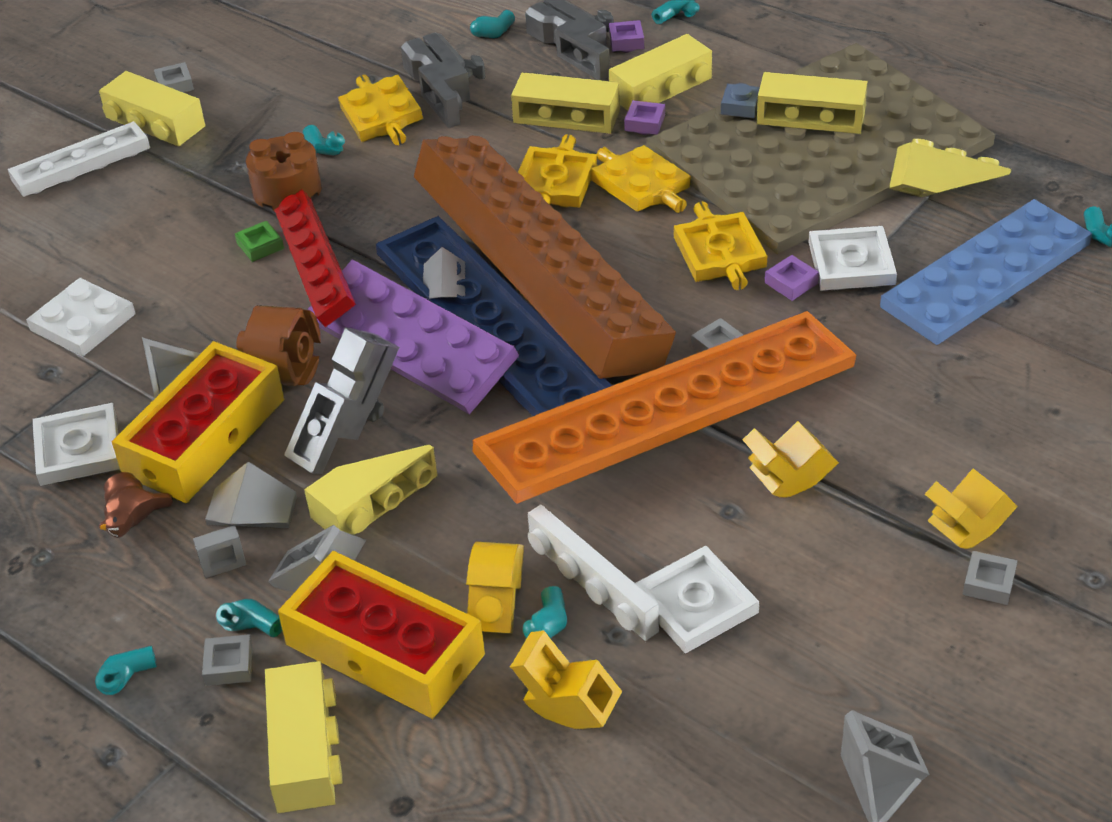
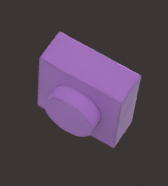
M640 20L609 23L612 52H631L636 49H644V35Z
M632 100L624 119L625 131L637 132L643 135H657L665 118V104Z
M793 255L765 271V284L791 301L817 285L819 281V272Z

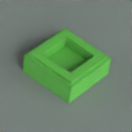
M268 221L235 233L238 246L252 262L284 249L283 239Z

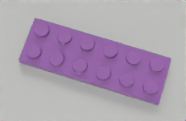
M353 259L342 270V273L356 305L326 328L318 320L320 329L339 340L347 327L374 333L400 347L391 370L469 415L519 357L514 346ZM310 306L307 310H311L314 313L312 306Z

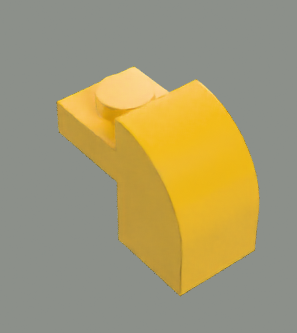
M799 421L774 444L755 428L742 439L753 452L748 457L752 462L749 468L766 488L777 497H791L813 487L839 464L825 446Z
M974 468L952 493L937 481L925 493L936 505L932 510L933 515L928 519V522L963 549L972 548L991 536L1018 507L1006 493Z
M476 541L472 547L466 585H469L467 614L481 620V627L484 632L513 633L516 589H521L524 545Z
M544 630L530 632L510 666L528 688V692L523 699L526 705L541 717L572 729L604 727L622 693V690L598 660L569 663Z

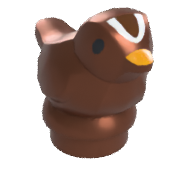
M121 472L115 474L104 484V498L106 501L104 508L105 520L99 524V528L107 531L113 537H123L129 532L131 527L140 523L153 510L171 506L173 503L172 497L168 493H152L143 489L142 483L132 473Z

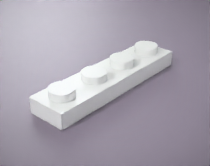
M133 121L8 169L11 181L21 195L25 197L30 194L40 193L44 189L61 182L71 181L77 176L92 170L102 169L108 164L123 158L133 157L139 152L149 149L150 145L148 137Z
M540 504L528 512V540L538 554H545L556 563L560 572L567 579H574L586 590L589 597L596 604H603L608 608L626 630H633L644 641H647L659 632L658 602Z

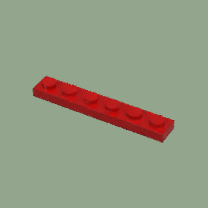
M301 189L295 195H289L284 198L279 207L275 209V213L315 316L326 328L354 307L356 303L313 202L307 193Z

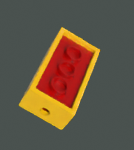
M213 341L111 441L121 472L132 473L142 485L161 493H168L171 497L188 503L284 401L277 365Z
M332 551L278 610L287 646L317 661H321V663L431 719H434L485 655L481 620L336 551Z

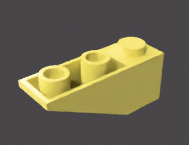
M912 139V142L899 146L897 149L889 189L925 197L1009 175L1011 169L999 166V161L993 158L978 157L977 160L966 157L967 152L961 149L946 148L944 151L934 148V143L931 141Z
M429 444L336 467L304 489L310 518L324 529L335 525L339 530L352 535L362 532L369 524L389 510L396 508L400 502L420 488L427 486L437 477L434 447Z

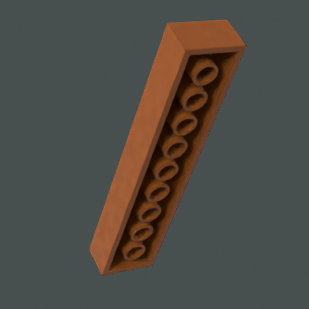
M472 135L468 138L458 139L441 136L438 139H423L414 178L599 379L643 374L665 366L676 331L664 320L661 314L656 312L642 298L639 292L635 291L621 277L618 271L614 270L601 257L597 250L593 249L581 237L577 230L573 229L561 217L558 211L554 210L543 199L539 192L535 191L524 180L521 174L517 173L506 162V159L485 138Z

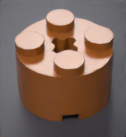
M290 132L285 136L267 140L256 139L250 143V151L246 156V166L253 198L259 206L263 207L262 203L272 206V210L275 211L284 198L289 195H295L301 189L310 198L316 192L318 195L320 194L322 185L314 146L305 140L302 133Z
M257 305L252 310L246 330L240 331L237 336V350L277 365L281 385H307L313 379L319 364L320 356L313 355L314 343H321L319 323L311 310L295 307Z

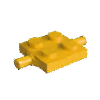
M362 75L363 80L358 76L356 84L359 88L339 96L338 101L340 108L360 141L364 142L377 136L389 135L395 145H400L399 140L403 144L406 141V135L401 129L423 119L420 106L399 75L385 77L374 84L371 83L367 75Z
M568 134L564 135L558 147L540 148L529 146L518 170V173L524 177V180L535 191L539 192L549 205L580 208L591 181V168L597 166V154L573 150L576 144V138L573 135H570L569 138Z
M645 145L623 155H616L607 147L600 148L597 151V160L603 163L591 168V181L637 212L649 206L659 204L667 205L676 213L683 212L687 202L676 194L690 188L691 176Z
M702 201V206L698 202L693 208L698 219L689 223L674 225V239L695 282L727 276L734 290H739V286L741 290L744 289L748 281L743 273L766 268V252L744 212L714 215L711 213L706 202Z

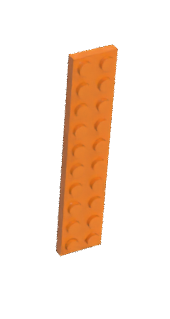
M806 311L473 439L472 452L513 501L518 504L850 369L855 365L856 354L812 314Z

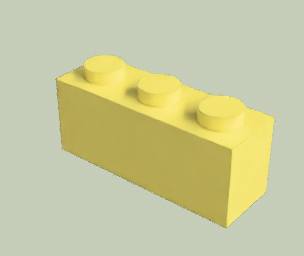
M685 34L609 69V81L619 82L620 105L627 111L632 100L660 103L712 78V50L689 34Z
M125 71L99 90L103 104L102 109L106 118L123 125L135 121L144 133L178 147L205 127L199 98L131 72Z
M522 72L511 94L513 123L611 134L620 111L619 82Z
M764 72L758 93L757 124L861 134L868 81Z
M321 661L265 669L269 779L277 813L335 805L334 785L342 784V770L339 755H332L331 745L339 744L336 716H329L328 707L336 706L333 678H324Z

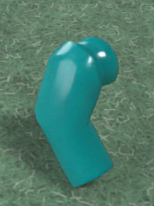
M670 0L654 9L651 16L653 21L660 25L682 11L686 17L690 18L699 11L700 7L695 0Z
M504 10L498 17L480 16L472 21L470 31L475 37L498 38L515 22V15L510 10Z
M308 125L303 129L302 133L305 140L314 146L316 153L336 156L343 151L342 146L345 143V138L342 134L337 133L335 135L333 131L328 133L327 138H324L315 125Z
M1092 206L1087 208L1083 216L1086 229L1092 233L1091 238L1108 247H1112V224L1110 226L1105 224L1102 210L1099 207Z
M549 586L542 590L541 600L543 608L534 613L531 620H527L523 624V634L526 639L530 632L543 630L552 638L566 627V608L562 590L558 586Z
M253 599L224 603L220 605L216 612L217 622L228 631L235 632L257 627L273 638L283 631L279 615Z
M153 646L109 656L95 677L97 689L103 694L114 695L124 688L134 673L157 667Z

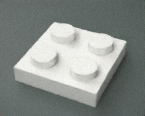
M883 226L809 231V246L815 270L819 272L818 283L820 291L896 285L897 272Z
M79 278L26 320L30 331L83 357L136 313L132 302Z
M113 403L33 419L35 467L40 486L120 469L111 442L118 436L117 417Z
M707 546L635 583L658 602L659 625L685 654L759 613V601Z

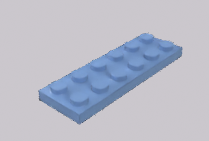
M1033 199L881 295L880 307L938 345L1090 245L1092 233Z

